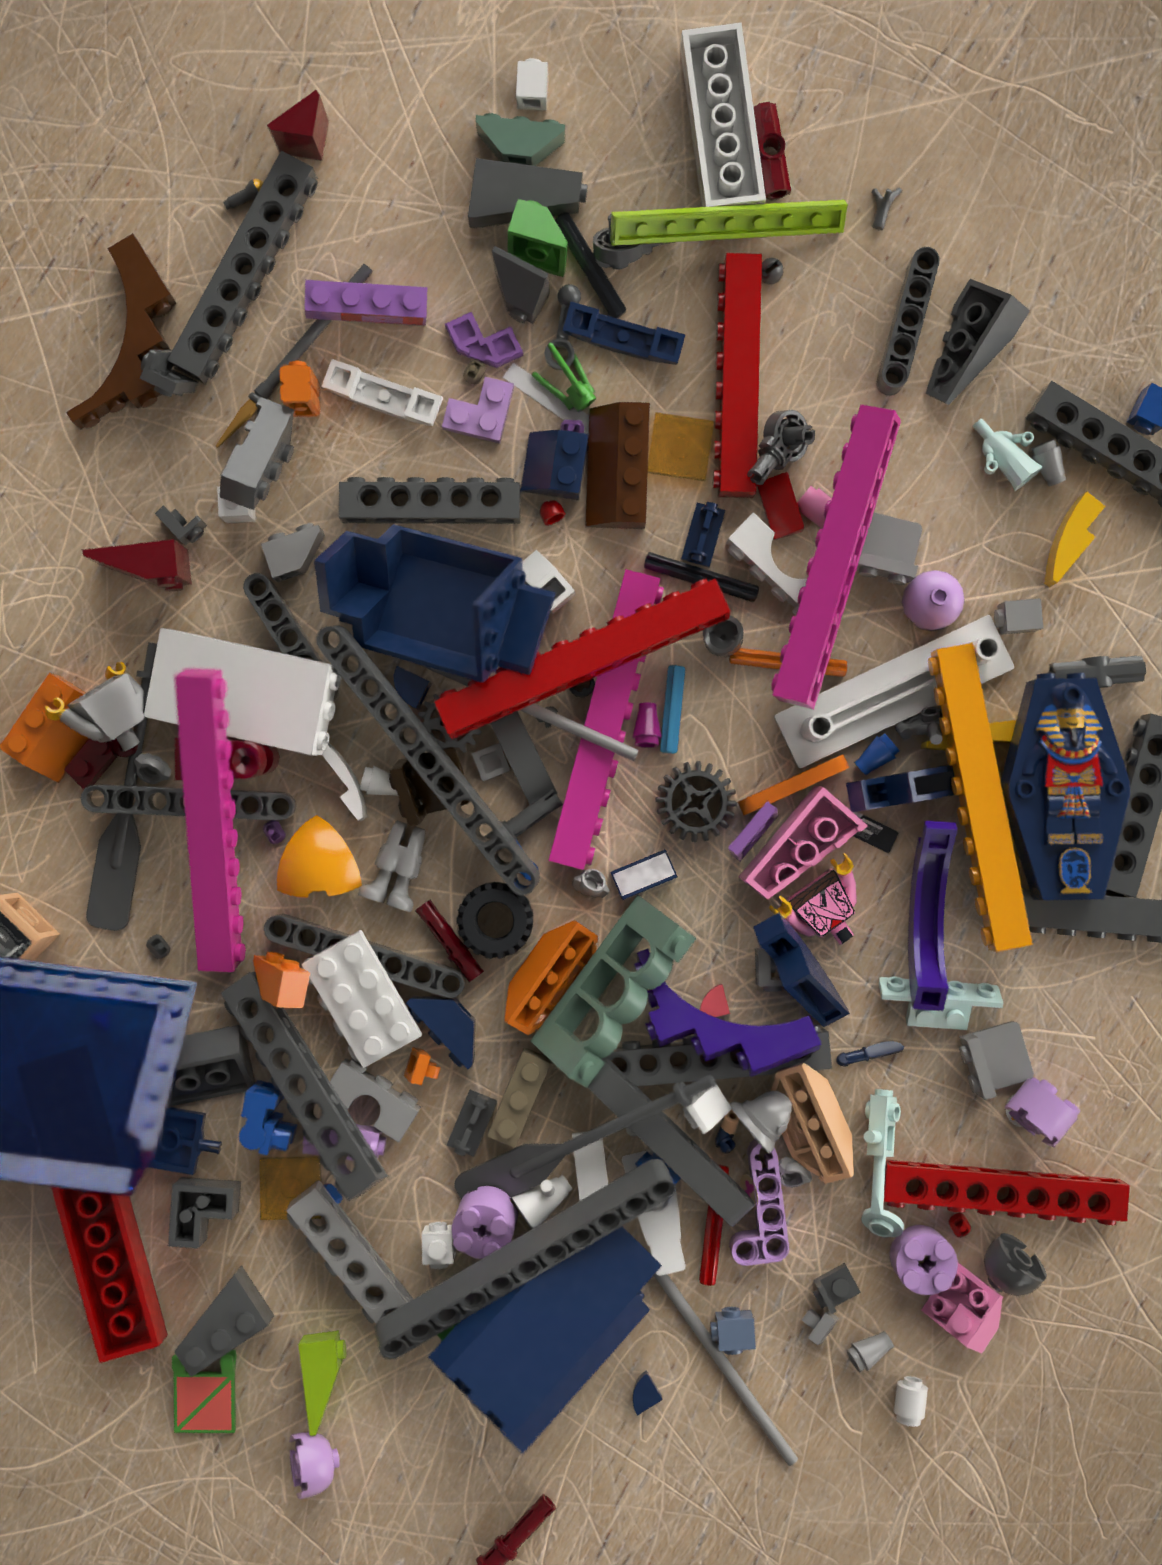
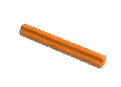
M740 648L736 653L729 656V663L780 670L782 664L780 661L781 653ZM829 658L825 675L845 676L847 673V661Z

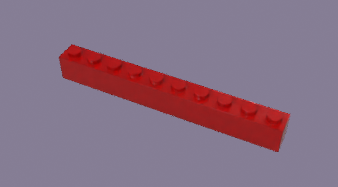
M716 578L709 582L707 579L697 581L686 592L681 594L679 591L672 592L663 597V602L653 606L651 603L644 604L638 607L633 615L626 618L623 615L617 616L607 622L608 626L598 630L596 628L587 629L579 634L580 638L571 642L562 640L552 645V650L543 654L537 652L530 676L500 667L495 671V675L488 677L483 683L470 680L467 683L468 686L457 691L453 688L439 695L440 699L435 700L434 703L451 739H455L730 619L731 611Z

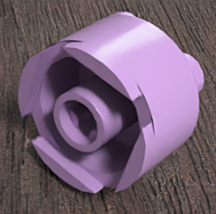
M1034 1077L1032 1079L1028 1078L1006 1104L1005 1109L1011 1110L1009 1112L1011 1117L1032 1135H1044L1045 1138L1042 1142L1055 1147L1078 1119L1077 1115L1081 1111L1069 1100L1065 1099V1101H1062L1055 1095L1058 1090L1045 1079L1039 1081Z
M492 1186L478 1187L477 1190L466 1193L460 1201L452 1223L454 1247L471 1257L483 1259L510 1243L518 1220V1211L516 1206L514 1207L510 1201L511 1197L503 1190Z
M926 1225L909 1226L891 1244L890 1262L905 1287L921 1295H934L951 1287L957 1273V1256L950 1243L938 1231ZM924 1255L928 1256L927 1260H924Z

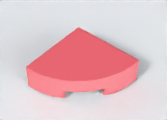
M722 984L716 985L709 990L702 1000L700 1011L713 1017L730 1014Z

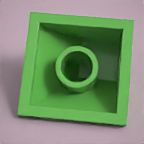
M518 199L508 228L507 252L544 272L564 277L568 242L549 209L533 200L524 201Z

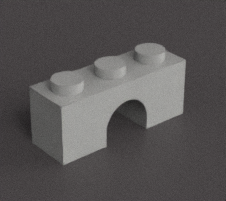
M353 1058L351 1061L345 1059L330 1080L344 1106L348 1110L355 1099L362 1095L374 1097L380 1105V1116L373 1127L399 1143L421 1108L417 1104L418 1099L406 1091L399 1093L391 1088L392 1082L381 1075L374 1077L366 1072L367 1067L363 1068L359 1061L355 1062Z

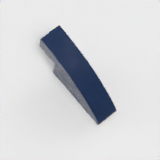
M953 765L846 783L850 809L852 812H859L952 796L954 792L951 779L955 777Z
M780 912L753 926L759 945L774 959L783 988L823 1027L850 1014L815 956Z

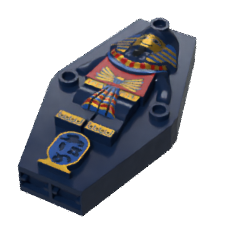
M1055 673L1037 674V679L1026 682L1001 778L1009 827L1033 900L1104 899L1130 798V780L1097 678H1085V673L1066 674V678L1056 679Z

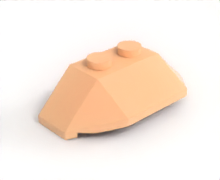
M805 1063L778 1070L775 1074V1081L771 1091H779L785 1094L792 1103L790 1120L787 1129L782 1133L791 1157L808 1171L819 1176L818 1179L825 1184L851 1178L854 1175L852 1133L828 1079Z

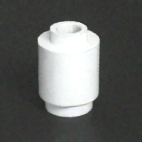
M905 1376L904 1380L897 1382L894 1413L896 1414V1421L900 1424L920 1426L921 1420L925 1417L928 1387L922 1384L921 1379Z

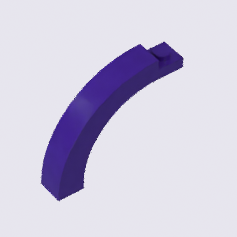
M925 821L922 837H918L911 881L908 922V967L913 1009L943 1011L949 990L944 957V908L949 866L957 834L955 822Z

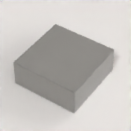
M500 743L472 753L483 782L511 771Z

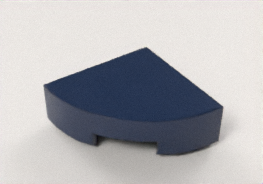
M647 1370L639 1376L633 1390V1406L637 1416L663 1400L660 1391Z

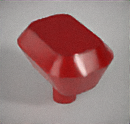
M956 1213L949 1218L948 1223L957 1237H965L971 1232V1225L964 1214Z

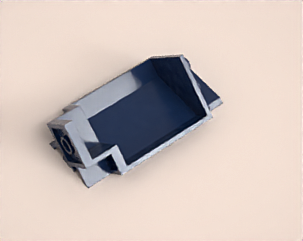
M393 524L378 539L345 531L314 560L320 612L336 616L340 622L351 624L353 637L362 648L481 683L491 673H494L497 667L530 676L556 592L524 584L526 574L523 571V558Z

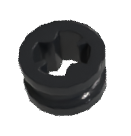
M594 678L586 681L590 682L589 688H583L582 692H578L575 690L577 688L576 685L569 688L570 692L576 697H587L594 690Z

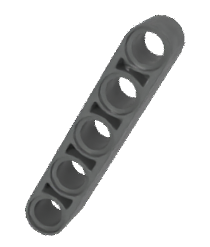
M924 246L919 248L907 266L877 377V387L885 395L892 396L897 394L909 377L940 261L937 251L931 247ZM923 260L927 262L930 269L920 268L917 261ZM915 288L919 290L922 297H913L909 289ZM901 317L911 318L914 326L908 327L904 325ZM894 345L903 346L907 354H897L894 351ZM886 374H895L899 379V383H889L886 379Z
M260 573L249 575L243 584L244 592L281 652L302 658L312 657L313 660L322 662L271 580ZM259 582H265V592L260 596H255L253 593L254 586ZM274 607H281V618L277 621H270V610ZM290 632H296L298 635L297 643L294 646L287 647L284 642L286 635ZM338 690L335 691L334 700L337 698Z

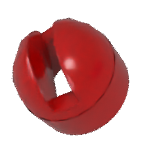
M556 500L545 501L542 503L539 511L544 524L547 526L559 522L566 515L562 505Z

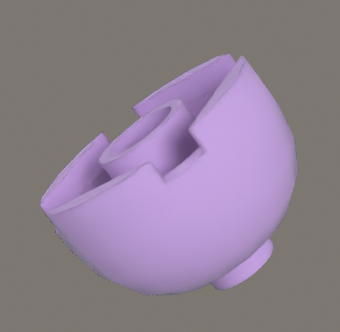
M933 570L921 573L907 585L904 590L902 604L905 615L915 623V626L920 629L935 631L944 629L955 622L962 612L965 599L963 588L956 578L947 572Z
M309 1432L291 1434L290 1442L296 1441V1451L290 1450L294 1487L301 1486L302 1490L297 1493V1497L303 1499L322 1493L329 1487L334 1478V1468H339L340 1466L337 1448L331 1449L329 1441L318 1433L314 1436H310Z

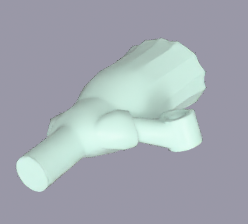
M982 418L973 425V428L984 439L982 452L986 456V465L984 467L986 474L991 475L999 468L1011 483L1014 491H1016L1040 472L1042 466L1031 459L1015 444L1020 443L1022 446L1030 445L1034 440L1033 433L1011 434L1008 431L994 432Z

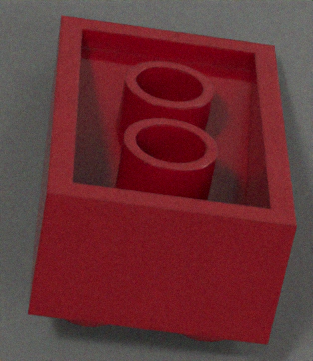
M174 539L82 550L84 557L100 566L157 587L165 588L167 592L181 591L183 586L192 585L188 549Z

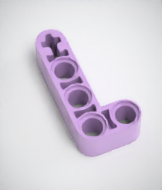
M756 1139L750 1142L747 1148L750 1177L753 1179V1185L755 1183L758 1192V1206L755 1193L757 1229L736 1232L729 1241V1248L733 1259L743 1266L779 1262L786 1258L789 1253L777 1152L774 1148L773 1151L765 1154L764 1158L767 1168H762V1163L757 1155L760 1154V1148L763 1147ZM763 1178L774 1180L773 1186L769 1190L758 1188L759 1182ZM774 1208L778 1210L773 1220L762 1218L766 1209ZM771 1239L781 1240V1245L777 1250L766 1248L768 1241ZM748 1242L752 1245L750 1251L746 1254L736 1252V1248L740 1243Z

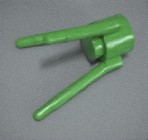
M549 343V350L572 384L566 390L569 396L566 397L538 373L533 372L532 377L561 400L569 411L575 408L579 413L597 399L593 394L595 390L589 383L576 354L573 363L580 377L579 381H577L555 346Z

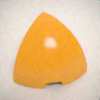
M318 815L309 819L294 833L283 851L277 871V891L307 898L314 891L321 892L324 890L327 896H335L362 886L357 864L347 844L339 833Z

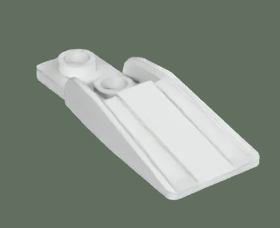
M647 1150L651 1155L654 1153L653 1150ZM647 1151L622 1157L625 1174L637 1168L635 1163ZM675 1188V1192L670 1198L638 1216L652 1256L662 1265L656 1272L658 1276L683 1271L686 1268L680 1243L681 1229Z

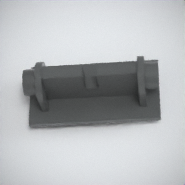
M470 1089L447 1146L454 1148V1152L461 1156L468 1154L474 1157L497 1100Z

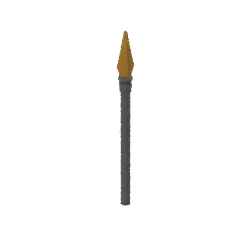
M363 264L348 282L364 283L373 271L366 264ZM316 319L267 379L261 382L254 390L255 393L249 394V400L239 409L216 444V448H219L253 416L258 409L256 404L260 397L265 399L270 397L273 389L280 382V367L288 365L290 361H298L332 320Z

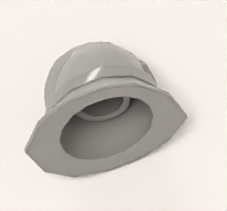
M770 1091L751 1101L746 1100L743 1103L731 1102L732 1110L767 1153L773 1151L775 1141L787 1129L790 1120V1113L792 1111L790 1099L779 1091Z

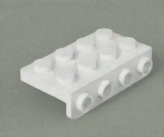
M362 930L357 931L315 956L307 958L302 963L303 969L310 972L308 983L310 985L314 984L319 993V1003L324 1010H329L334 1018L333 1025L340 1036L345 1037L350 1045L348 1050L355 1062L359 1061L363 1068L421 1037L422 1032Z

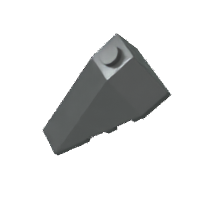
M969 279L953 306L951 315L954 319L950 331H946L942 341L946 344L942 356L935 362L926 394L950 405L1014 338L1030 310L1013 295Z

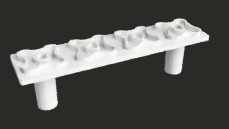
M984 616L820 693L814 710L794 705L775 714V721L797 767L803 768L920 713L924 708L937 705L934 698V688L937 687L935 675L931 676L928 667V658H931L930 652L936 649L973 642L981 684L1014 669V664L991 616Z

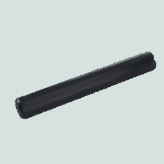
M567 212L560 214L555 221L567 240L569 249L610 317L620 318L627 311L625 305L602 267L597 264L592 250L570 214Z
M652 552L647 554L644 562V567L648 570L693 584L702 579H707L709 582L716 578L722 593L754 602L759 593L757 585Z

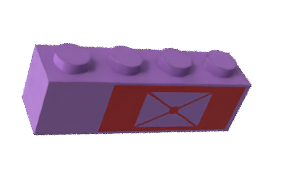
M305 280L306 319L425 326L427 318V287Z

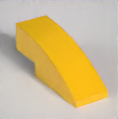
M1088 491L1076 499L1056 532L1046 565L1044 584L1048 587L1060 581L1095 539V536L1087 528L1106 506Z

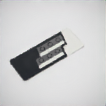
M853 812L868 825L864 830L856 833L854 837L889 853L898 836V832L859 812Z

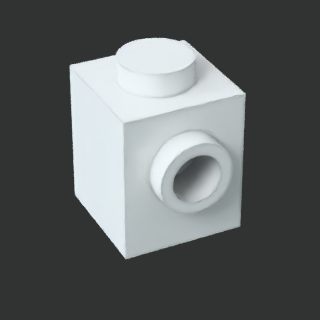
M433 1222L425 1225L422 1232V1265H430L432 1269H444L448 1267V1264L454 1263L456 1248L453 1244L452 1225H447L446 1222Z

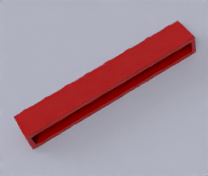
M726 253L724 263H719L718 282H723V293H718L717 311H722V322H717L716 340L722 341L721 352L716 353V370H721V381H716L715 400H720V411H715L714 429H720L719 441H714L713 452L714 459H719V470L713 471V488H718V497L754 498L757 484L750 480L751 477H748L747 473L757 462L762 254Z

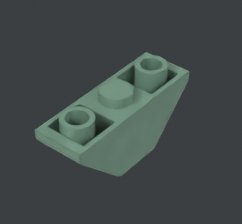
M487 113L484 116L476 115L477 134L501 162L536 166L565 143V124H560L555 120L548 119L543 122L530 121V119L522 116L509 119L501 118L493 113Z

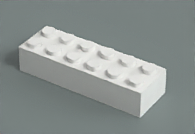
M742 22L682 30L680 52L701 206L765 204L766 196Z

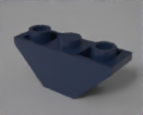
M413 996L406 1004L410 1007L408 1010L413 1019L418 1023L423 1021L429 1027V1036L438 1045L443 1043L451 1051L448 1056L458 1067L462 1065L467 1069L472 1067L475 1056L476 1019L456 997Z

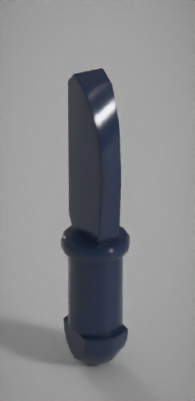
M895 1041L880 1042L867 1048L862 1047V1049L852 1052L840 1053L836 1058V1062L840 1066L847 1067L849 1064L861 1061L867 1062L869 1059L900 1053L903 1051L904 1046Z

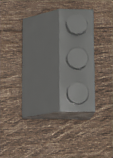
M240 1025L150 1042L148 1072L168 1107L245 1092L255 1083L248 1043L240 1032Z

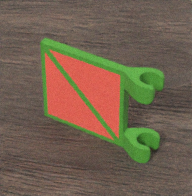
M233 1349L221 1357V1372H198L190 1377L177 1355H173L174 1433H235L236 1350Z

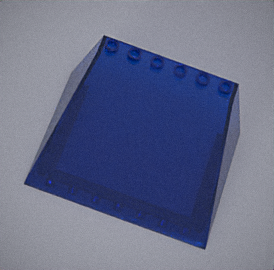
M0 957V1181L132 1196L157 1149L198 985L197 982Z

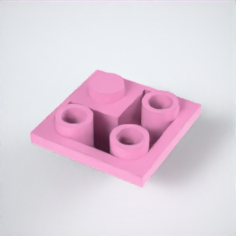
M958 1262L957 1273L951 1287L946 1291L931 1295L921 1311L964 1346L983 1353L999 1328L1003 1296Z

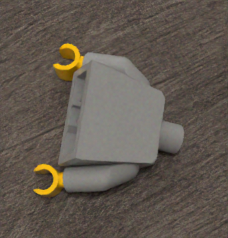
M117 662L116 671L107 666L105 672L107 681L69 703L68 707L70 709H64V701L62 699L54 698L53 704L59 709L52 710L45 706V714L50 720L56 721L60 719L62 723L93 741L107 742L116 738L123 751H127L140 743L132 727L144 720V690L128 673H125V664Z

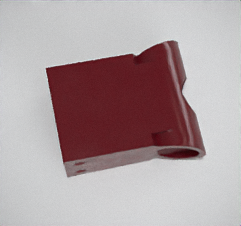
M175 737L174 781H182L179 737ZM227 738L231 742V756L228 759L229 770L233 772L234 779H248L267 775L278 766L280 756L276 747L238 738Z

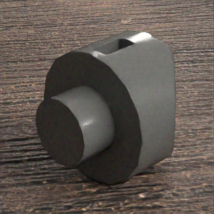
M732 616L728 620L703 630L705 647L716 656L727 657L733 655L743 644V626L737 618Z

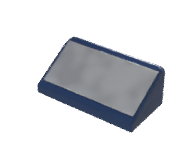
M666 849L610 872L622 900L678 877Z

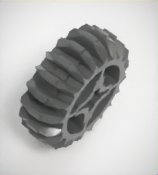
M696 761L695 770L691 771L689 763L686 762L683 764L685 773H681L677 767H674L672 771L676 776L675 779H672L669 775L664 776V780L670 785L668 788L663 785L658 786V790L666 794L665 797H656L655 801L658 803L664 802L665 808H659L656 811L657 814L667 813L668 817L663 819L661 823L666 825L672 821L674 825L669 830L671 834H674L678 828L682 830L679 836L681 840H684L687 832H690L691 842H697V833H701L702 839L708 841L709 835L707 831L711 830L713 835L717 837L720 835L716 827L718 824L725 829L729 827L728 823L723 820V817L734 818L735 814L727 811V806H737V802L728 801L727 796L736 794L735 789L725 790L724 786L730 784L731 780L727 778L722 782L719 781L718 778L723 774L721 769L712 775L710 774L713 769L712 764H707L705 771H701V762ZM701 777L710 781L713 786L705 791H698L692 784L690 785L687 778ZM679 784L684 792L685 801L673 811L671 804L672 794ZM709 793L701 801L702 808L700 810L697 807H690L683 811V808L692 801L691 794L697 797ZM719 793L720 808L716 817L712 819L707 803L714 795ZM689 812H694L703 820L705 825L691 827L682 823L678 818Z

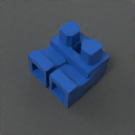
M257 1080L246 1091L241 1117H245L247 1120L239 1133L240 1143L245 1148L250 1150L259 1148L258 1153L268 1155L273 1148L287 1151L289 1145L294 1142L297 1124L282 1121L283 1113L274 1112V1109L285 1097L270 1082Z

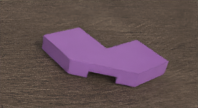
M472 312L445 323L454 347L460 355L496 368L524 356L511 326L484 338Z

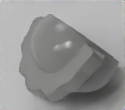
M146 753L140 754L135 758L134 763L137 767V775L144 782L156 784L162 780L170 779L171 769L168 763L159 756Z
M596 869L584 870L579 876H575L572 882V886L575 887L576 891L593 898H603L610 891L606 885L605 877Z
M787 1156L779 1160L780 1179L784 1186L793 1188L811 1182L812 1176L810 1171L796 1160Z

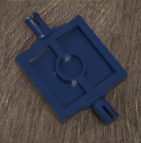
M150 1103L144 1105L142 1120L137 1127L120 1124L119 1132H117V1137L135 1139L136 1154L134 1165L189 1175L196 1173L198 1157L202 1151L220 1154V1147L222 1146V1141L204 1139L203 1129L206 1113Z

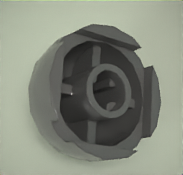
M1002 1233L996 1238L986 1251L984 1265L989 1276L988 1282L998 1292L1003 1291L1006 1294L1018 1297L1031 1294L1047 1278L1045 1268L1035 1254L1030 1258L1022 1250L1027 1247L1022 1241L1007 1233Z

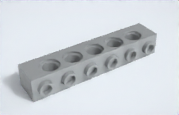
M319 1180L289 1203L286 1211L288 1212L287 1218L295 1229L300 1228L307 1236L306 1242L313 1252H319L326 1260L325 1266L334 1277L339 1276L344 1283L345 1292L352 1300H358L363 1307L362 1312L371 1324L377 1323V1321L386 1316L388 1311L396 1310L413 1300L412 1296ZM315 1215L323 1216L327 1223L323 1226H317L312 1222L311 1217ZM340 1239L345 1243L346 1247L335 1249L331 1246L330 1241ZM359 1263L364 1267V1270L360 1273H355L350 1270L349 1265ZM376 1286L383 1293L379 1296H373L367 1289Z

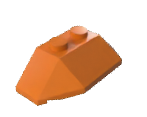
M575 920L544 933L509 982L504 1021L526 1035H530L536 1029H539L596 952L598 935Z

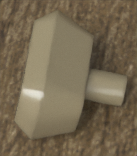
M478 360L470 361L463 373L464 379L471 384H477L485 372V365Z

